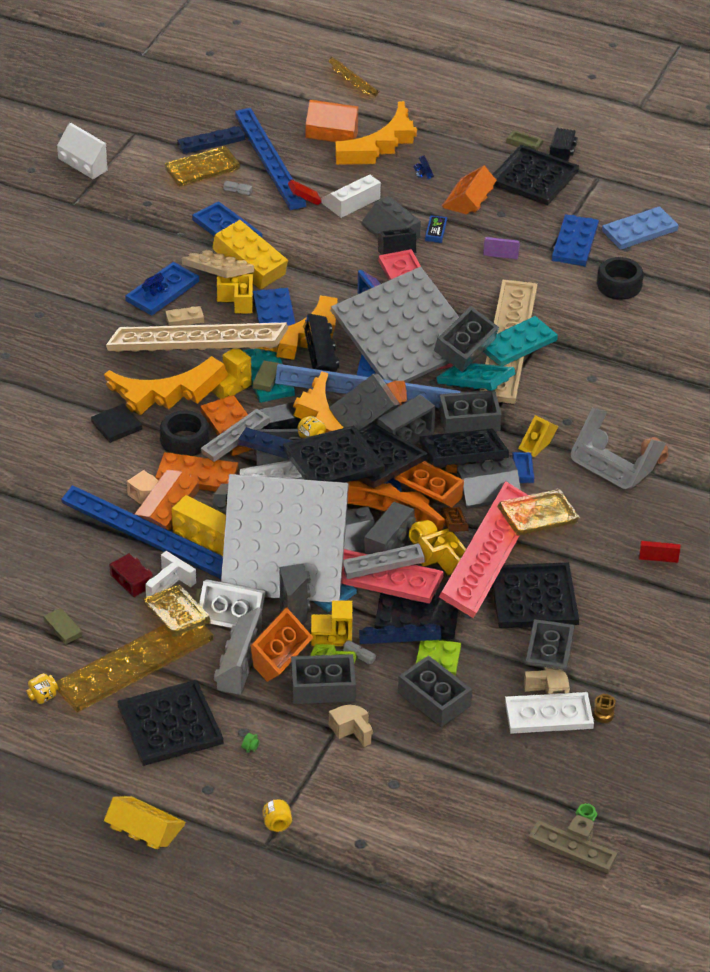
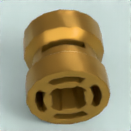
M601 694L596 697L593 713L596 721L609 723L613 720L616 705L614 697L608 694Z

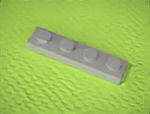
M255 409L201 448L202 454L215 462L238 446V438L246 427L254 430L262 429L270 423L269 416Z
M414 544L343 560V569L347 579L424 563L425 559L420 544Z

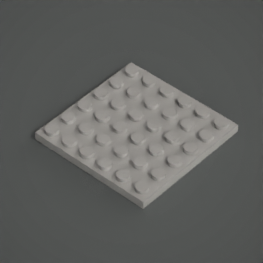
M421 266L331 306L330 311L376 374H379L384 380L405 381V383H408L450 363L436 353L434 348L437 338L459 316Z
M229 474L221 582L266 591L265 597L280 598L279 567L304 564L305 571H309L311 583L307 584L310 588L311 597L307 599L319 602L340 601L349 483Z

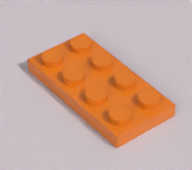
M234 395L200 406L201 413L218 436L248 415ZM238 445L229 452L232 456L253 449Z
M164 452L155 478L160 480L166 470L182 471L199 481L200 490L216 492L221 484L229 483V474H237L238 463L223 460L213 462L209 458Z

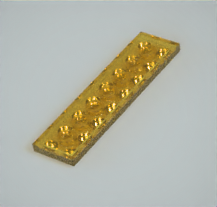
M189 611L57 680V691L78 713L213 641V633Z

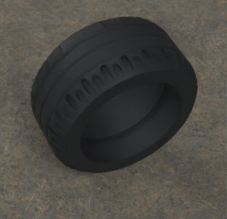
M614 257L607 259L598 268L597 287L601 293L612 299L626 300L633 298L642 289L643 269L637 262L629 258ZM612 277H623L627 278V280H618Z
M188 410L176 411L166 416L161 422L160 442L163 449L168 453L195 456L201 453V448L209 443V424L206 418L199 413ZM180 431H191L196 433L194 435L186 437L174 435L175 433Z

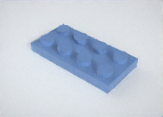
M657 207L602 225V231L621 250L678 231L679 225L661 207Z

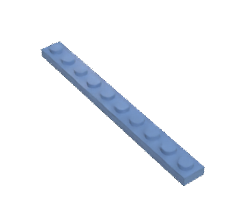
M278 364L275 384L313 389L311 386L314 378H319L323 370ZM323 371L328 373L325 391L347 394L368 378ZM384 380L386 384L392 382L390 380ZM405 383L407 402L421 394L434 404L436 408H439L440 394L461 392Z

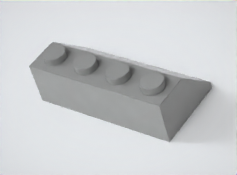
M256 608L239 617L236 626H232L231 639L227 640L225 645L226 653L221 655L220 669H216L214 675L218 691L241 695L253 663L250 645L262 633V608Z

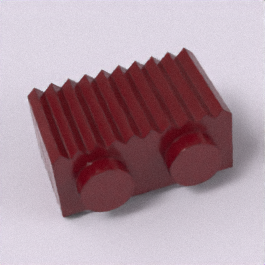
M130 553L109 564L110 575L133 597L145 592V584L149 579L153 578L151 570L144 568L137 557L133 558Z

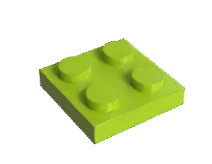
M443 640L420 641L416 664L429 655L456 676L461 643Z

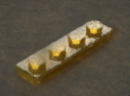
M331 56L328 62L333 65V70L338 73L342 72L341 76L348 81L351 79V83L357 88L362 87L361 91L366 95L372 94L375 97L379 93L377 89Z

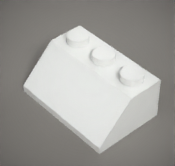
M68 124L57 145L58 159L92 179L106 172V143L74 124Z
M371 175L365 176L321 198V203L342 218L379 200L381 182Z
M205 580L203 581L196 621L232 628V626H236L239 617L256 608H263L266 591Z

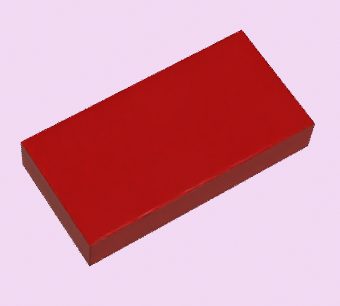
M292 179L289 181L288 186L293 194L316 205L322 202L317 191Z
M641 541L639 559L678 563L680 544Z

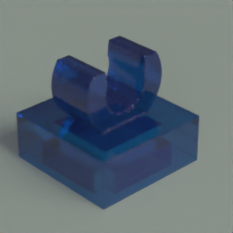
M425 155L419 157L421 164L413 166L417 177H423L425 174L428 179L434 177Z
M158 273L147 278L142 285L145 292L150 290L152 296L157 294L155 288H158L162 293L165 290L162 284L164 280L163 275Z

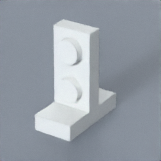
M165 551L161 555V572L154 578L149 579L145 584L146 598L154 601L178 580L192 587L196 584V569Z

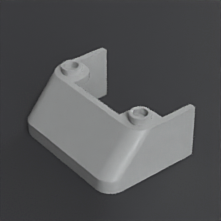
M592 407L571 450V458L577 464L623 489H632L654 469L666 443L651 439L644 455L639 456L635 464H632L605 449L608 443V435L599 428L607 411Z

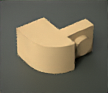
M544 667L542 671L525 672V692L545 690L546 694L569 693L568 677L561 669Z
M344 705L329 711V726L338 739L354 733L363 747L371 744L373 730L368 723L369 713L365 709L356 705Z

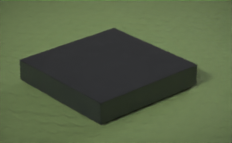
M125 404L91 417V422L109 443L142 430V424Z

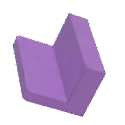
M485 237L484 256L518 259L519 241Z

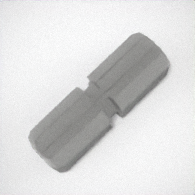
M225 181L223 185L225 191L235 193L238 191V193L251 195L252 193L251 185L241 183L238 185V183L232 181Z
M350 640L346 641L343 645L344 651L355 652L358 659L369 665L376 659V655L365 648L361 649V646Z

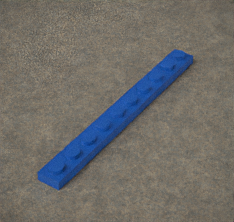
M247 108L235 111L236 119L288 208L294 210L306 207V200L293 194L289 188L288 183L292 177L252 109Z
M73 485L61 499L63 504L163 552L167 551L180 560L220 579L222 577L223 556Z

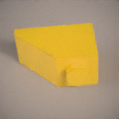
M535 415L518 449L524 452H531L533 457L537 456L550 444L559 426Z

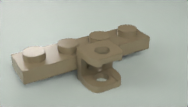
M580 815L574 817L568 827V832L538 820L528 837V841L606 874H609L618 855L615 851L591 842L593 838V821ZM585 823L586 827H582L578 824Z

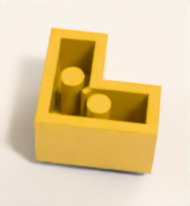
M244 274L230 278L217 275V302H234L235 313H252L253 274Z
M231 349L224 353L223 364L225 365L228 377L211 391L220 399L236 395L252 385L251 357L241 349Z
M448 529L422 537L418 542L425 562L421 563V565L425 567L438 562L447 575H452L466 550L453 532H449Z
M332 601V615H311V635L314 637L311 640V646H315V644L343 646L346 641H352V601Z

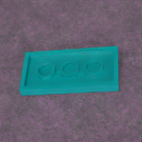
M534 316L498 333L496 339L483 352L499 366H505L557 341L558 334Z
M256 348L242 350L251 357L252 387L264 360L283 364L280 357H276L277 352ZM274 383L270 392L254 389L259 403L295 396L294 387Z
M471 363L463 372L452 366L436 378L438 384H446V386L455 385L461 388L473 387V389L482 388L492 391L497 389V386L509 381V378L516 373L514 367Z

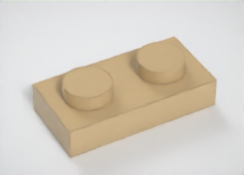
M201 306L165 311L168 326L204 323Z

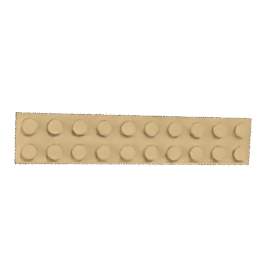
M502 280L494 323L499 326L498 333L532 317L537 283ZM487 356L485 364L499 366ZM524 357L505 365L507 367H514L516 374L510 377L509 381L500 384L495 389L498 402L516 403ZM480 388V391H488L487 389Z
M287 323L119 327L106 346L108 351L115 352L127 350L132 352L140 350L171 351L173 349L185 351L189 349L205 350L207 348L220 350L223 348L239 349L245 347L250 349L258 347L274 348L277 347L285 335L288 326Z

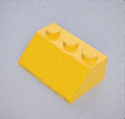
M132 796L113 797L104 819L105 822L111 824L110 828L120 832L124 830L129 833L128 836L135 840L142 839L147 842V846L154 849L168 847L186 823Z

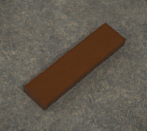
M460 507L441 508V516L446 519L445 525L449 532L468 531V523Z

